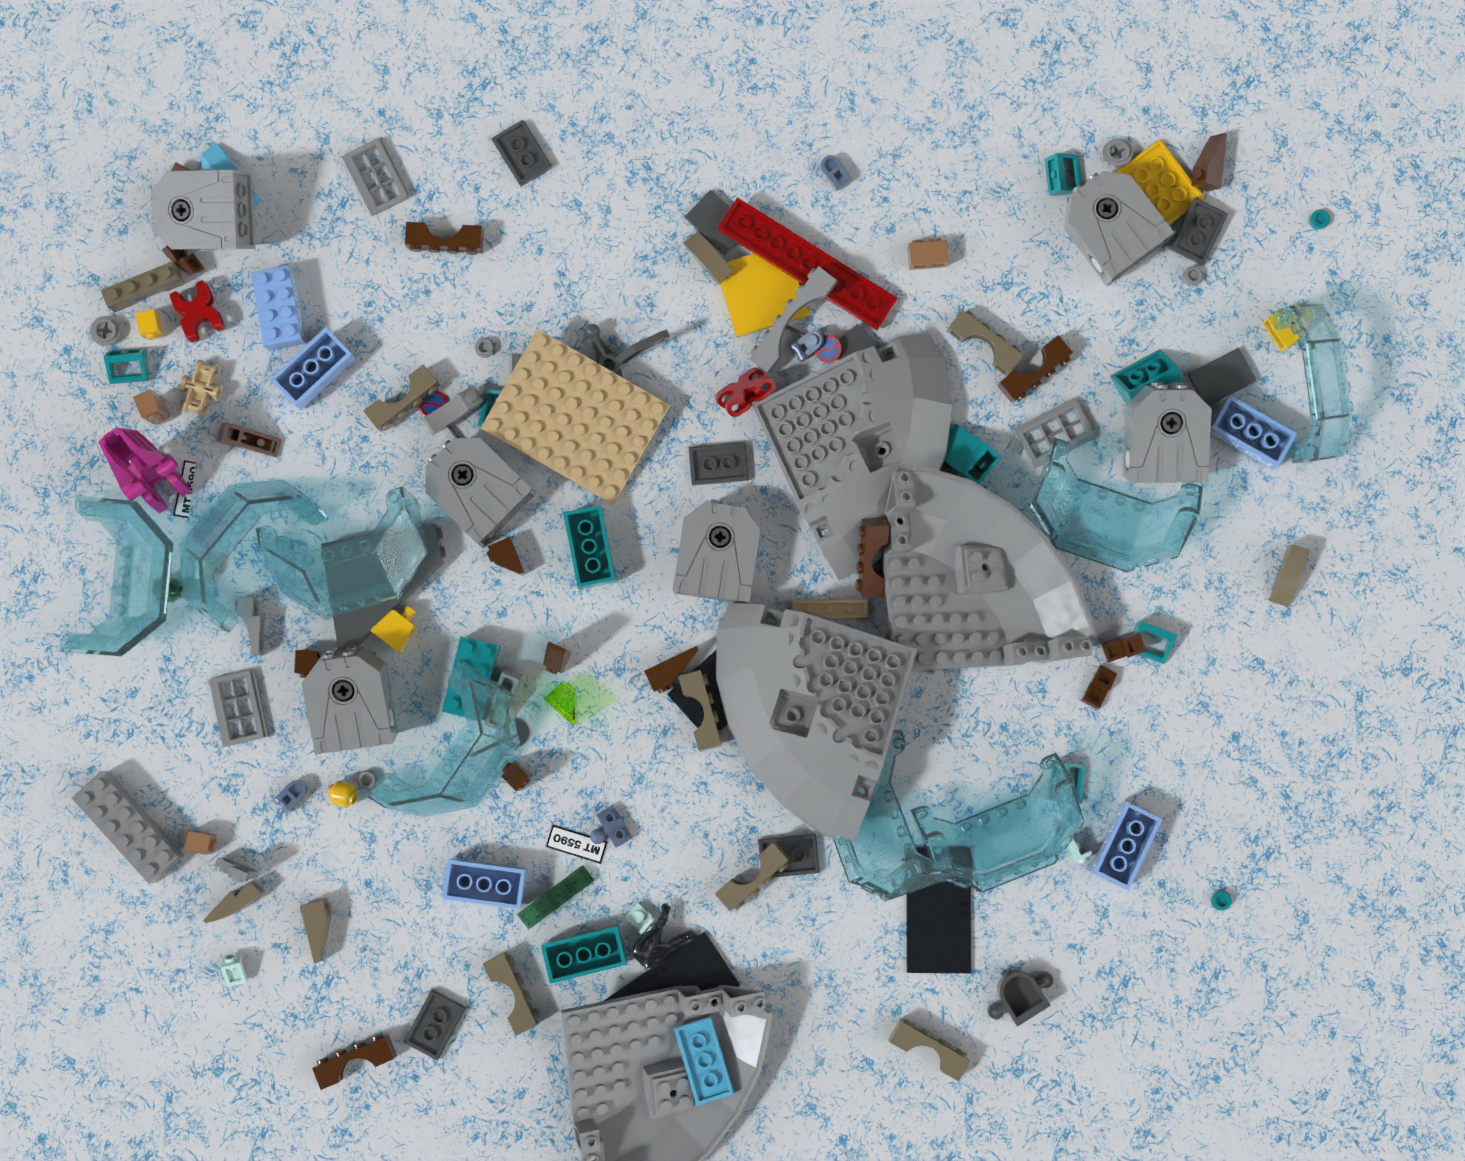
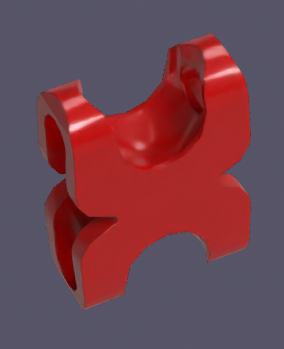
M204 280L196 283L197 295L192 301L186 302L177 291L169 295L175 311L183 316L180 324L191 343L199 340L198 328L203 322L209 321L218 332L225 330V324L220 312L212 307L214 297Z
M751 368L739 377L737 383H730L718 391L716 402L719 406L725 408L730 416L738 417L749 410L753 402H759L773 393L775 382L770 377L765 376L764 372L759 368ZM758 374V378L752 380L753 375ZM765 382H769L765 390L760 388ZM724 395H730L727 401L722 402ZM738 404V408L732 411V406Z

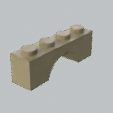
M169 262L102 289L101 293L107 308L113 312H118L132 306L135 300L146 294L157 291H170L185 285L179 268L173 262Z
M962 310L949 326L947 332L961 343L969 339L985 341L993 351L992 366L1005 376H1008L1023 357L1021 350L1015 345H1009L1002 335L993 333L986 323L977 321L974 314Z
M424 364L409 375L410 388L405 398L396 403H385L378 399L363 411L380 432L390 429L395 420L398 418L402 419L408 414L409 409L412 407L416 408L422 404L424 397L427 395L431 396L438 391L440 384Z
M698 670L678 676L683 695L698 700L704 710L703 722L694 732L699 752L722 746L721 741L725 740L722 729L718 730L716 723L719 722L717 711L712 710L711 704L714 703L712 693L707 692L706 685H709L707 675L702 674V671Z
M776 841L758 855L761 867L756 879L750 882H739L731 879L715 893L729 911L734 908L739 910L745 904L743 900L747 896L751 898L760 891L758 887L762 883L767 885L775 878L773 874L777 870L781 873L789 866L787 861L791 858Z
M504 952L484 962L483 966L490 982L504 983L514 994L515 1006L507 1019L515 1036L537 1026L540 1019L539 1014L535 1008L532 1009L530 1002L532 1000L527 990L524 991L521 985L523 984V979L520 973H516L514 970L515 962L513 957Z
M899 1019L888 1039L889 1042L906 1052L916 1046L933 1048L939 1055L941 1072L959 1082L970 1062L969 1058L966 1057L967 1053L959 1048L956 1050L950 1048V1043L942 1038L939 1041L932 1037L933 1034L924 1028L920 1031L915 1028L916 1024L908 1019L904 1021Z

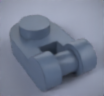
M828 155L822 159L821 170L836 191L842 188L841 185L845 182L849 183L852 180L848 171L835 156ZM839 172L841 177L836 179L834 175Z
M817 330L810 331L789 346L791 351L797 354L799 362L804 361L823 345V334ZM803 344L808 348L805 352L800 347Z
M294 780L274 798L273 802L276 805L279 804L283 811L289 814L307 794V785L301 780ZM287 795L292 799L289 803L285 800Z

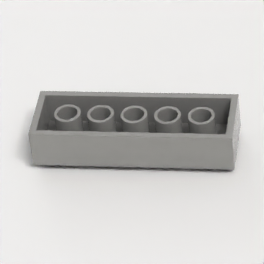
M100 771L72 797L74 802L148 884L156 883L185 856L109 771Z

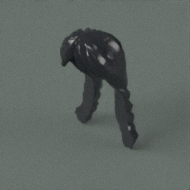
M667 903L662 904L661 916L658 918L655 926L639 937L634 943V958L645 968H653L660 965L670 952L680 944L695 938V933L693 930H690L687 933L673 937L668 942H661V933L665 923L668 921L671 909Z

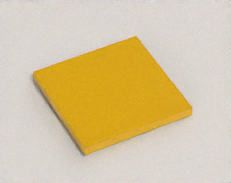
M1161 139L1114 172L1131 175L1168 225L1186 214L1194 197L1202 201L1206 199L1198 188L1191 186V178Z
M755 254L726 262L733 270V274L721 282L720 286L736 337L773 327L774 319L779 314L782 316L786 309L784 307L790 299L794 300L797 296L795 292L800 286L799 282ZM805 306L799 310L791 321L808 317L807 307Z

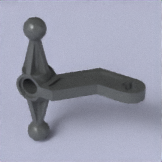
M589 324L585 328L586 336L593 340L596 362L604 366L606 361L613 362L614 367L610 371L622 378L621 365L629 362L643 351L670 338L668 330H663L631 345L615 356L599 337L600 329L596 324Z

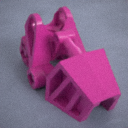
M116 428L106 433L99 440L98 443L115 475L121 491L130 501L141 495L160 514L168 509V506L155 489L156 485L168 479L182 497L191 491L180 473L175 471L179 468L176 460L169 453L165 455L160 452L138 430Z

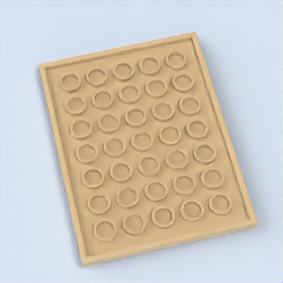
M537 328L480 429L614 505L671 405Z

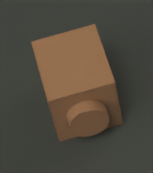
M196 830L188 831L184 850L204 855L212 854V851H215L217 846L216 835Z

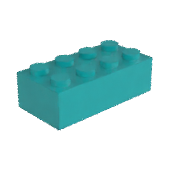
M597 505L563 512L577 588L580 590L616 583L617 580L602 506Z
M460 636L441 712L478 721L483 720L501 646Z
M619 924L541 944L550 984L624 966L628 963Z

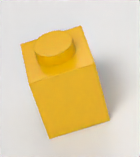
M150 309L135 313L140 336L147 340L158 339V336L164 335L160 314L156 310Z

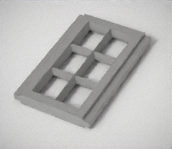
M383 137L377 138L342 156L371 216L377 215L412 197ZM377 148L383 161L373 165L367 152ZM364 154L370 167L360 171L354 158ZM385 164L391 178L382 182L376 168ZM372 171L378 185L369 189L363 175ZM394 182L400 195L390 199L384 186ZM381 188L387 201L377 205L371 192Z
M1075 398L1014 428L1035 469L1096 438L1093 429ZM1074 410L1078 420L1064 426L1060 417ZM1056 419L1061 428L1047 435L1042 426ZM1081 423L1085 432L1071 439L1066 429ZM1039 428L1043 437L1030 444L1025 434ZM1063 431L1068 441L1053 447L1049 438ZM1046 441L1050 450L1036 456L1032 447Z
M255 669L209 679L223 747L269 737ZM246 678L248 694L238 696L235 681ZM232 682L235 697L224 699L221 684ZM250 697L253 713L242 715L239 700ZM236 701L239 716L228 719L225 703ZM254 717L257 732L246 735L243 719ZM240 720L243 736L232 738L229 723Z

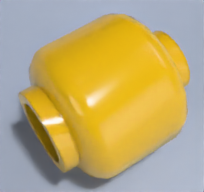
M338 780L335 784H331L328 789L330 802L343 808L354 805L359 794L354 784L343 780Z

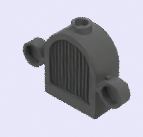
M1007 968L1000 973L1002 977L997 986V994L1002 1003H991L988 1006L987 1012L992 1019L997 1020L1007 1010L1016 1026H1020L1051 1006L1041 988H1049L1053 984L1052 975L1046 971L1040 972L1037 975V981H1035L1024 971Z

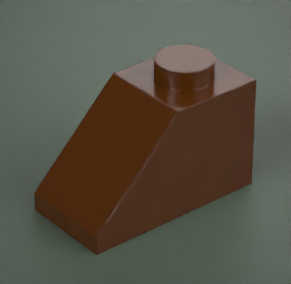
M509 537L488 545L489 551H487L490 562L494 561L497 566L521 576L525 575L513 542Z
M513 761V763L508 762L502 769L504 773L501 777L515 791H522L533 777L530 772L516 761Z

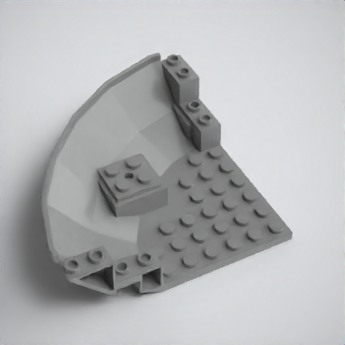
M930 334L897 338L877 350L872 346L854 352L752 404L807 523L811 526L818 544L838 580L855 572L857 573L856 563L859 562L860 558L857 546L861 541L858 528L861 526L862 519L885 518L887 521L885 508L893 472L912 471V468L915 466H925L941 471L947 454L953 404L946 359L941 349H937ZM888 354H894V356L891 359L887 358ZM881 448L886 449V453L883 455L879 454ZM897 519L898 524L901 525L902 521ZM824 529L828 530L827 535H822ZM883 546L874 553L872 567L882 559Z
M915 466L912 468V471L893 472L885 508V515H887V523L889 524L888 544L883 545L882 558L890 641L917 649L911 671L1023 665L1028 662H1052L1092 655L1090 636L1096 635V628L1077 578L1048 537L1018 509L970 479L925 466ZM897 519L902 521L901 525L898 524ZM983 564L987 565V571L982 569ZM1038 648L1041 649L1042 654L1038 653Z
M728 603L724 618L719 621L717 627L716 682L728 727L750 769L785 809L814 829L830 838H835L838 835L855 841L868 810L875 783L878 781L886 758L917 649L804 612L788 609L781 612L762 604ZM773 618L774 623H769L767 619ZM794 713L795 719L790 720L788 714ZM860 787L864 788L865 794H860L858 789Z
M718 985L717 988L703 991L697 986H673L561 1010L571 1116L576 1143L580 1148L581 1161H589L592 1157H595V1159L591 1161H703L707 1158L739 1117L762 1071L772 1024L771 1011L766 1010L765 992L727 985ZM716 999V1002L711 1004V1001ZM711 1016L735 1094L696 1106L674 1028ZM676 1090V1093L671 1096L670 1092Z

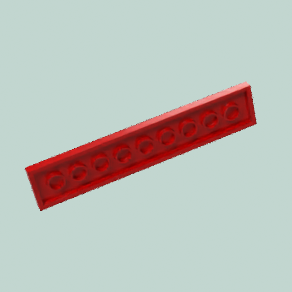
M738 197L717 228V231L804 285L809 280L807 276L813 268L817 269L819 266L838 281L825 299L876 331L898 299Z

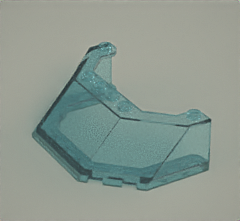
M1324 304L1292 305L1274 311L1272 315L1275 329L1291 328L1293 334H1298L1300 337L1298 344L1303 354L1310 406L1309 425L1312 427L1310 433H1307L1305 443L1292 444V463L1342 457L1345 453L1352 418L1351 412H1353V403L1349 398L1351 386L1346 376L1348 365L1344 361L1345 344L1342 342L1341 336Z
M1054 437L1030 509L1038 517L1039 524L1044 532L1049 535L1051 543L1056 549L1124 572L1133 571L1134 568L1142 565L1145 567L1154 565L1166 558H1170V560L1178 558L1200 516L1202 486L1186 483L1181 486L1177 495L1151 503L1079 479L1067 460L1070 452L1069 443Z
M283 479L228 485L179 543L183 598L214 625L228 633L236 625L237 616L232 610L216 599L214 573L264 513L292 510L310 525H318L327 516V513L317 503Z
M403 486L392 489L386 495L387 511L372 534L297 554L294 551L293 542L286 536L277 537L276 530L269 525L256 528L258 545L281 592L325 620L399 600L406 584L410 583L417 572L418 565L428 554L418 500Z
M76 496L75 510L85 520L100 522L117 542L109 619L90 634L68 633L64 635L61 639L60 652L122 657L166 622L174 543L137 501Z
M459 659L448 678V685L453 691L461 695L466 724L424 786L412 787L394 774L385 773L379 778L368 798L384 808L420 817L477 807L520 745L509 691Z
M893 730L878 781L875 783L868 810L855 841L838 835L833 838L848 882L857 884L862 887L861 889L880 896V899L884 901L943 882L956 873L955 866L950 858L943 857L935 862L918 854L891 782L896 756L903 752L906 745L902 730ZM860 787L858 789L859 793L865 794V789Z
M1057 753L1048 755L1041 760V775L1026 795L963 820L951 822L933 817L932 811L928 806H919L910 810L938 881L944 883L945 881L953 882L955 886L963 888L972 887L976 891L983 893L1054 865L1059 859L1058 854L1062 849L1067 848L1073 840L1072 835L1076 829H1080L1084 824L1075 783Z

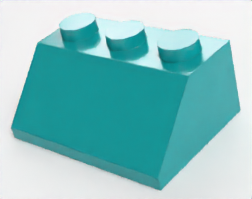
M1160 349L1110 375L1125 403L1130 401L1145 385H1151V382H1163L1166 385H1171L1173 381L1183 382L1179 366Z

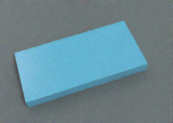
M709 1016L675 1027V1035L696 1106L735 1094L712 1017Z

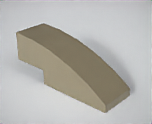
M696 232L683 242L685 247L717 285L733 274L731 267L699 232Z
M1293 544L1287 546L1283 562L1279 565L1269 598L1270 602L1286 607L1289 606L1301 579L1310 550Z
M255 881L248 882L239 893L236 890L230 891L203 921L209 923L233 915L249 906L265 891Z

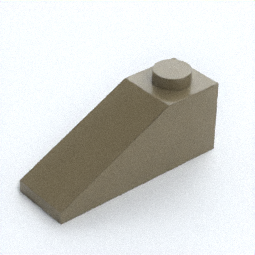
M327 899L300 906L314 964L323 960L332 918V905Z

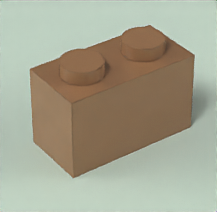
M933 238L930 241L923 242V240L918 239L908 244L909 270L947 267L949 263L947 240Z
M149 389L133 396L141 418L148 422L159 425L171 417L163 397L153 390Z

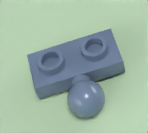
M613 805L596 814L603 829H594L591 832L590 840L594 844L603 843L605 836L608 835L615 848L633 838Z

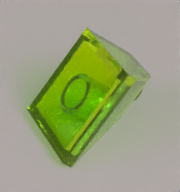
M561 682L544 700L567 721L576 726L579 723L577 695L574 693L576 689L568 682L566 684Z

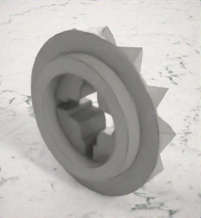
M1112 139L1103 148V159L1108 165H1113L1116 168L1122 165L1125 166L1131 161L1133 148L1124 139ZM1115 150L1122 152L1121 158L1117 155L1114 156Z
M101 316L91 325V337L99 345H112L114 342L119 341L118 338L122 334L120 331L121 325L113 317ZM108 326V329L112 332L107 333V335L105 336V334L99 330H106V327Z

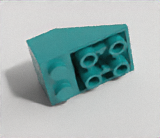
M955 424L949 432L947 454L943 463L958 476L980 484L1002 457L989 445L958 424Z

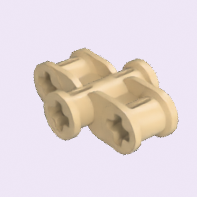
M198 360L192 379L187 375L182 377L180 391H188L183 405L184 412L188 413L190 411L204 417L210 398H213L214 401L220 400L223 386L220 384L215 385L219 374L218 364L211 365L204 363L203 360Z

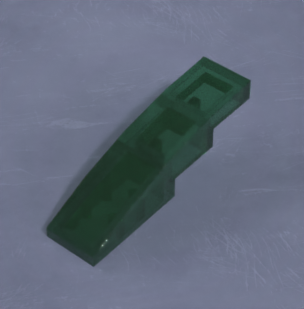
M582 865L517 915L529 930L592 883L594 879Z

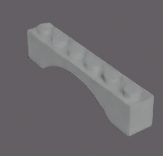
M819 266L817 269L813 268L807 276L809 280L805 285L802 283L795 292L797 296L794 300L790 299L784 307L786 309L782 316L779 314L774 319L773 328L770 331L766 330L761 337L763 340L759 346L755 345L749 353L751 355L749 359L767 373H770L781 359L782 337L791 319L807 304L826 298L838 283L835 278Z

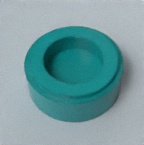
M1324 210L1314 211L1309 218L1311 227L1316 230L1325 228L1330 222V216Z
M1221 890L1214 892L1210 899L1211 905L1221 911L1227 910L1232 902L1230 895Z

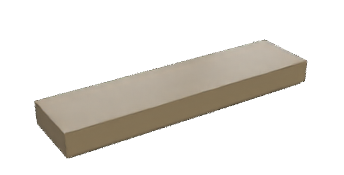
M868 599L791 600V610L804 612L823 619H868Z

